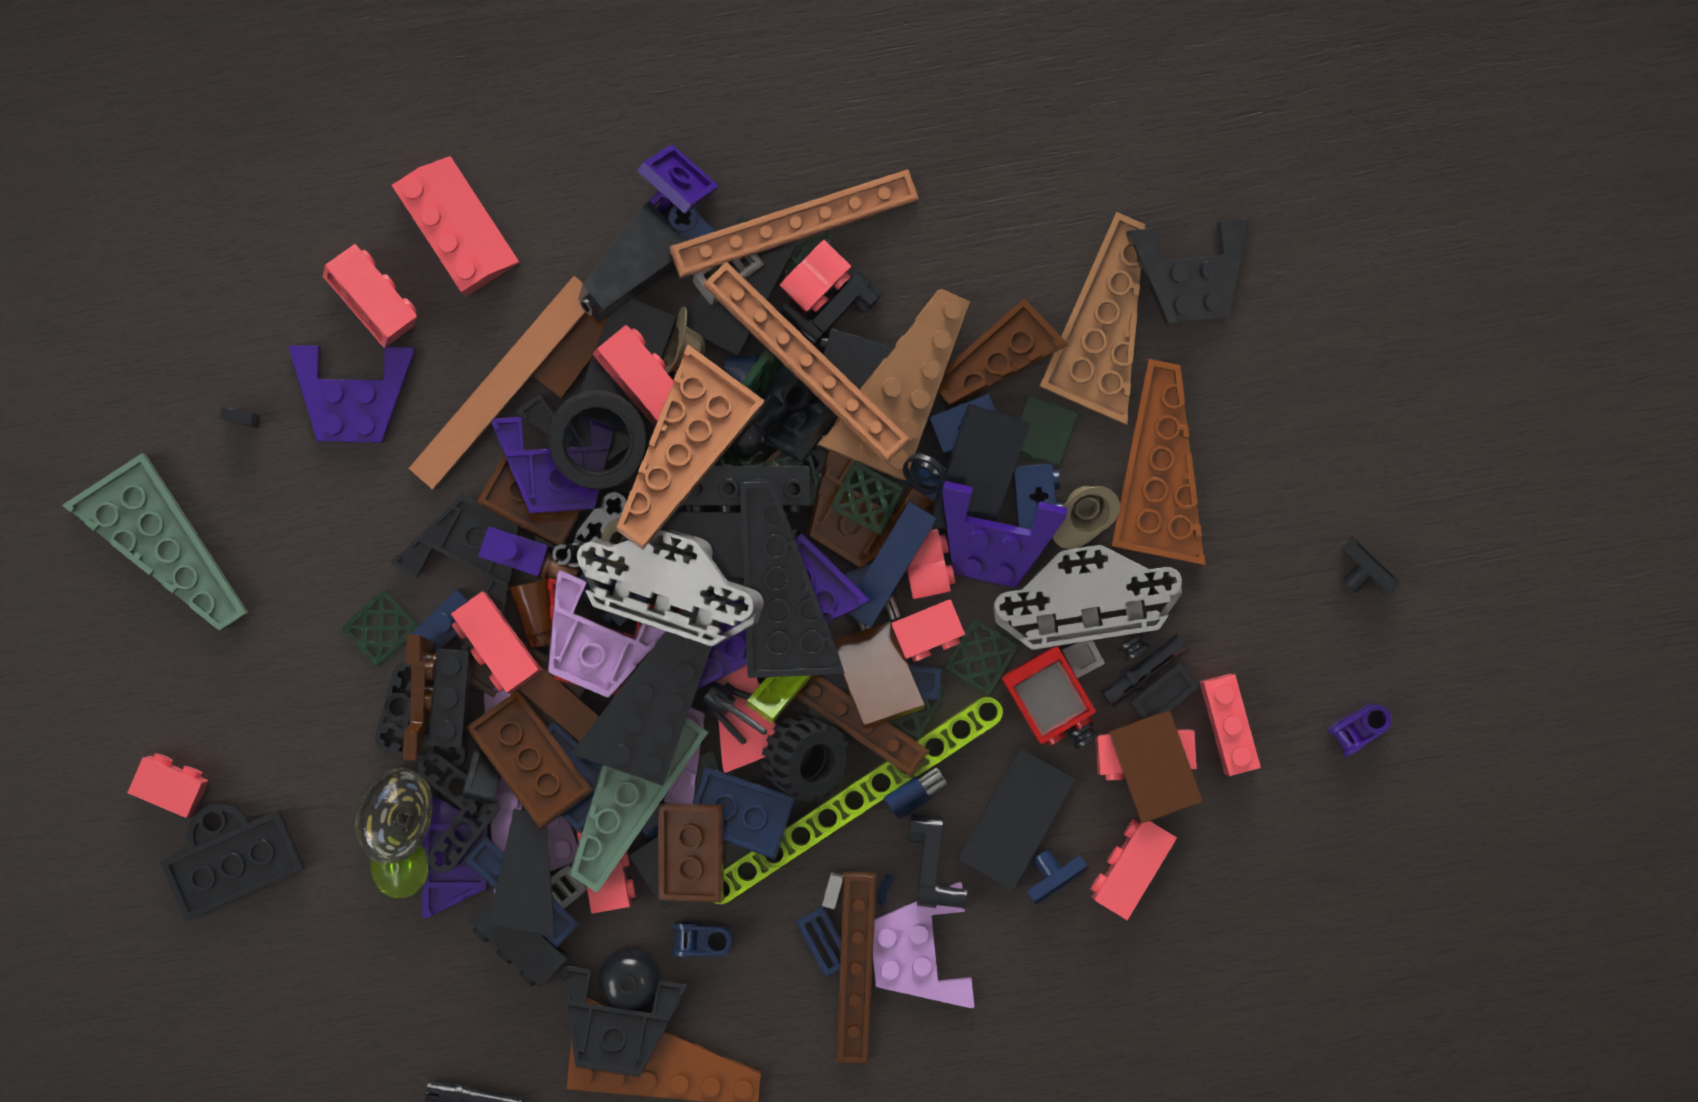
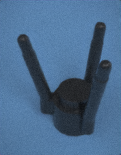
M716 682L711 687L702 703L709 707L707 712L716 717L741 744H745L746 739L722 713L726 715L728 712H731L761 734H767V729L733 705L736 698L732 695L748 700L752 695L751 693L737 689L728 682L724 686Z

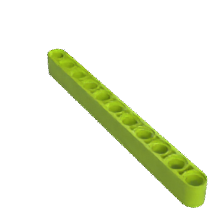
M982 697L916 740L925 747L929 739L938 738L943 743V750L936 756L928 754L913 777L908 776L886 760L789 824L780 845L783 850V857L780 860L771 861L764 855L750 851L724 869V881L728 883L730 892L724 896V901L721 903H713L725 904L883 800L885 796L915 776L917 777L996 725L1003 715L1001 704L991 697ZM984 703H992L996 708V715L991 720H983L979 716V708ZM959 720L966 721L970 726L968 735L963 738H957L952 733L953 724ZM879 773H883L890 778L889 787L883 791H878L872 786L873 777ZM857 791L862 794L864 801L860 807L851 808L846 804L845 797L849 792ZM831 809L836 813L837 820L833 825L825 826L819 821L818 816L822 810ZM797 827L806 828L810 833V839L805 843L795 842L792 838L793 830ZM749 862L756 867L757 873L753 878L746 879L740 875L739 866L742 863Z

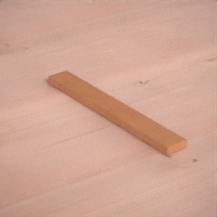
M907 169L670 246L669 250L681 279L723 265L726 262H733L916 202L919 198Z
M728 262L724 263L704 282V287L886 464L910 442V438Z
M576 276L571 278L408 468L432 490L440 484L489 427L492 419H495L586 314L578 299L584 283Z

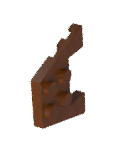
M828 450L806 534L854 565L862 568L879 553L910 501L926 511L933 507L934 501L914 488L908 487L891 514L842 482L854 460Z
M407 635L406 665H412L410 723L404 731L403 760L411 761L417 760L431 716L436 662V643L420 635Z

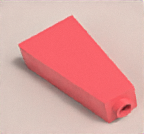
M747 666L716 681L723 686L728 682L735 688L751 694L760 685L758 677L748 678ZM732 695L736 698L733 705L767 729V734H761L731 712H728L726 715L722 713L746 739V743L741 744L719 721L722 766L725 773L764 758L765 756L762 755V751L768 745L766 739L768 735L772 736L774 734L773 728L776 726L775 721L771 724L746 706V699L736 695Z

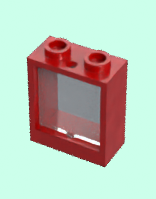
M1052 646L1000 677L1039 744L1046 742L1048 746H1051L1065 737L1063 731L1072 726L1078 730L1093 721L1090 716L1096 713V710L1058 646Z

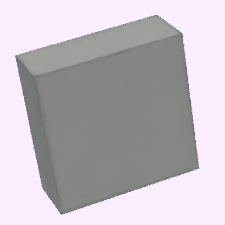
M1093 640L1074 643L1061 650L1076 678L1105 664Z
M834 872L830 873L822 906L835 909L843 875Z

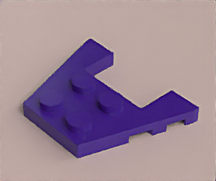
M289 345V351L317 441L383 443L397 406L396 402L400 391L404 387L409 366L414 359L415 348H385L384 380L320 379L321 347Z
M521 417L492 419L493 429L529 514L594 510L599 489L581 487L568 480L554 464L549 449L524 450ZM588 419L590 446L569 447L567 452L574 462L583 468L601 471L605 468L614 428Z
M946 481L943 485L942 493L953 573L1016 588L1066 519L1067 508L1039 502L1031 530L967 516L973 487Z

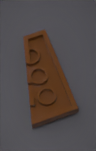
M1023 299L946 367L937 393L952 408L1066 347L1067 343Z

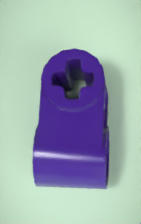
M1368 704L1353 714L1337 721L1327 731L1329 734H1334L1343 748V756L1347 757L1386 732L1392 724V716L1385 707L1378 704ZM1374 710H1379L1382 714V722L1377 727H1371L1368 724V715Z

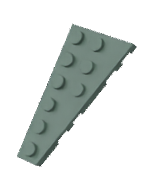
M141 453L62 505L69 512H72L84 521V524L109 541L113 547L138 567L163 584L167 590L188 604L192 610L219 631L224 630L248 614L243 603L146 454Z
M689 718L686 719L663 786L602 765L570 875L594 892H599L708 734L706 730Z

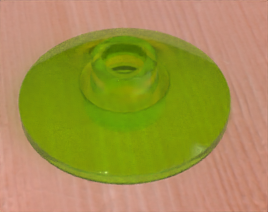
M395 834L384 838L385 843L379 842L371 857L370 869L374 883L381 892L392 898H406L414 895L424 885L428 875V858L421 844L418 845V841L413 845L416 839L410 841L412 837L405 834ZM398 842L402 844V846H394V845L397 844ZM416 845H418V846L416 847V849H415L414 851H412L410 854H408V855L405 856V857L400 858V857L403 856L404 854H406V853H408L409 851H411ZM387 847H393L396 851L390 852L387 850ZM377 848H379L384 853L395 857L390 859L384 858L379 855V853L377 852ZM409 848L406 852L399 853L400 850ZM392 862L396 865L395 872L392 870Z

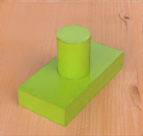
M811 675L766 677L749 697L746 706L772 724L811 678Z

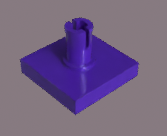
M673 144L644 161L637 170L658 189L650 201L654 206L661 202L657 209L663 213L669 210L672 203L683 213H687L713 195L719 187L717 183Z

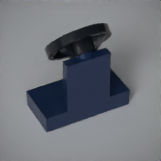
M918 452V454L915 453L909 456L903 464V474L906 480H897L914 488L935 502L938 491L942 489L947 479L946 468L932 457ZM912 461L910 469H908V463Z

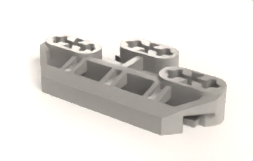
M660 529L644 550L630 540L619 544L600 540L584 543L577 552L579 566L591 588L585 591L593 607L709 646L718 645L756 624L763 609L764 602L759 592L726 580L712 560L713 550L708 541L678 530ZM661 539H663L665 544L677 545L676 547L681 549L693 548L697 558L694 559L693 554L681 552V550L676 548L665 549V546L660 544ZM594 551L596 555L601 557H609L608 559L613 561L625 560V564L629 566V570L627 571V567L625 565L619 563L613 564L614 562L609 560L598 561V557L594 556ZM612 579L617 580L613 595L608 594L609 590L599 587L598 581L611 584ZM714 589V593L716 595L722 597L728 596V599L731 600L744 599V603L746 605H749L748 610H745V606L743 604L737 602L731 603L732 601L727 599L715 600V596L711 594V590ZM632 592L648 598H652L653 593L658 594L654 609L649 608V603L631 598ZM673 606L690 612H694L695 607H698L699 611L696 622H691V617L673 612ZM717 620L735 627L724 633L720 627L713 624Z
M1102 545L1064 550L1054 555L1052 560L1022 590L1004 592L995 598L993 602L995 623L1031 650L1159 630L1169 616L1167 614L1182 594V578L1180 573L1172 567L1148 569ZM1084 551L1082 559L1094 557L1095 551H1098L1099 556H1105V562L1100 564V569H1097L1096 564L1083 565L1088 573L1079 574L1081 566L1069 568V574H1066L1064 569L1058 568V563L1063 561V556H1067L1068 561L1079 560L1080 557L1076 552ZM1152 572L1150 581L1162 579L1164 572L1167 577H1172L1173 583L1168 585L1167 591L1165 586L1162 585L1151 587L1155 592L1153 595H1148L1150 587L1138 589L1135 596L1133 591H1127L1126 584L1131 583L1132 577H1134L1135 582L1149 581L1144 573ZM1027 592L1024 600L1035 599L1037 592H1040L1041 597H1047L1048 603L1043 604V610L1039 611L1036 605L1026 606V609L1030 612V614L1021 615L1023 607L1012 609V615L1007 616L1006 611L1000 610V604L1005 602V597H1009L1010 602L1022 601L1017 593ZM1141 600H1144L1145 606L1166 603L1161 612L1157 610L1146 612L1147 618L1144 619ZM1097 607H1100V613L1125 609L1126 615L1102 619V625H1100ZM1053 614H1055L1056 620L1082 616V622L1057 626L1058 632H1056ZM1038 623V629L1026 632L1025 635L1028 637L1023 636L1013 628L1014 626Z

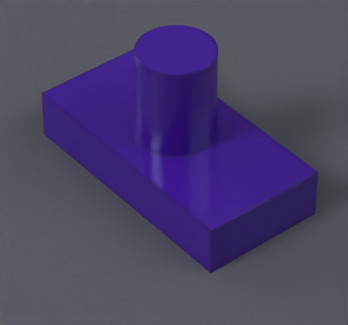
M488 526L478 557L541 577L551 546Z

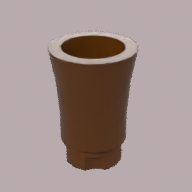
M552 577L508 587L521 621L523 634L527 636L529 648L551 644L552 620L550 619L551 606L548 581Z

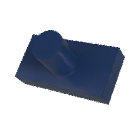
M456 589L411 635L423 636L435 642L436 649H444L457 635L452 626L455 619L451 613L469 600Z
M1046 850L1033 860L1045 879L1027 892L1034 903L1038 905L1084 874L1089 868L1081 856H1078L1061 868L1051 852Z

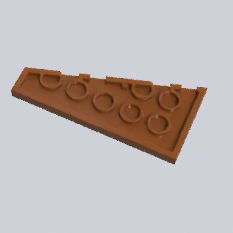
M1148 359L1119 501L1120 513L1115 521L1110 547L1206 565L1202 547V532L1199 523L1193 461L1190 452L1189 429L1186 421L1181 366Z
M587 998L588 1004L611 1007L604 1003L601 1004L597 1001ZM666 1030L640 1078L576 1068L571 1037L567 1090L702 1102H759L760 1071L728 1057L720 1056L696 1043L693 1044L681 1039L679 1036Z

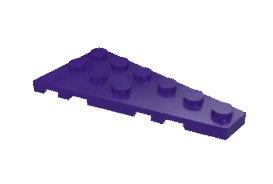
M802 533L795 539L827 624L871 602ZM744 599L735 600L733 602H737L745 606ZM723 622L719 625L724 633L735 627ZM746 629L718 645L712 646L697 691L747 666Z

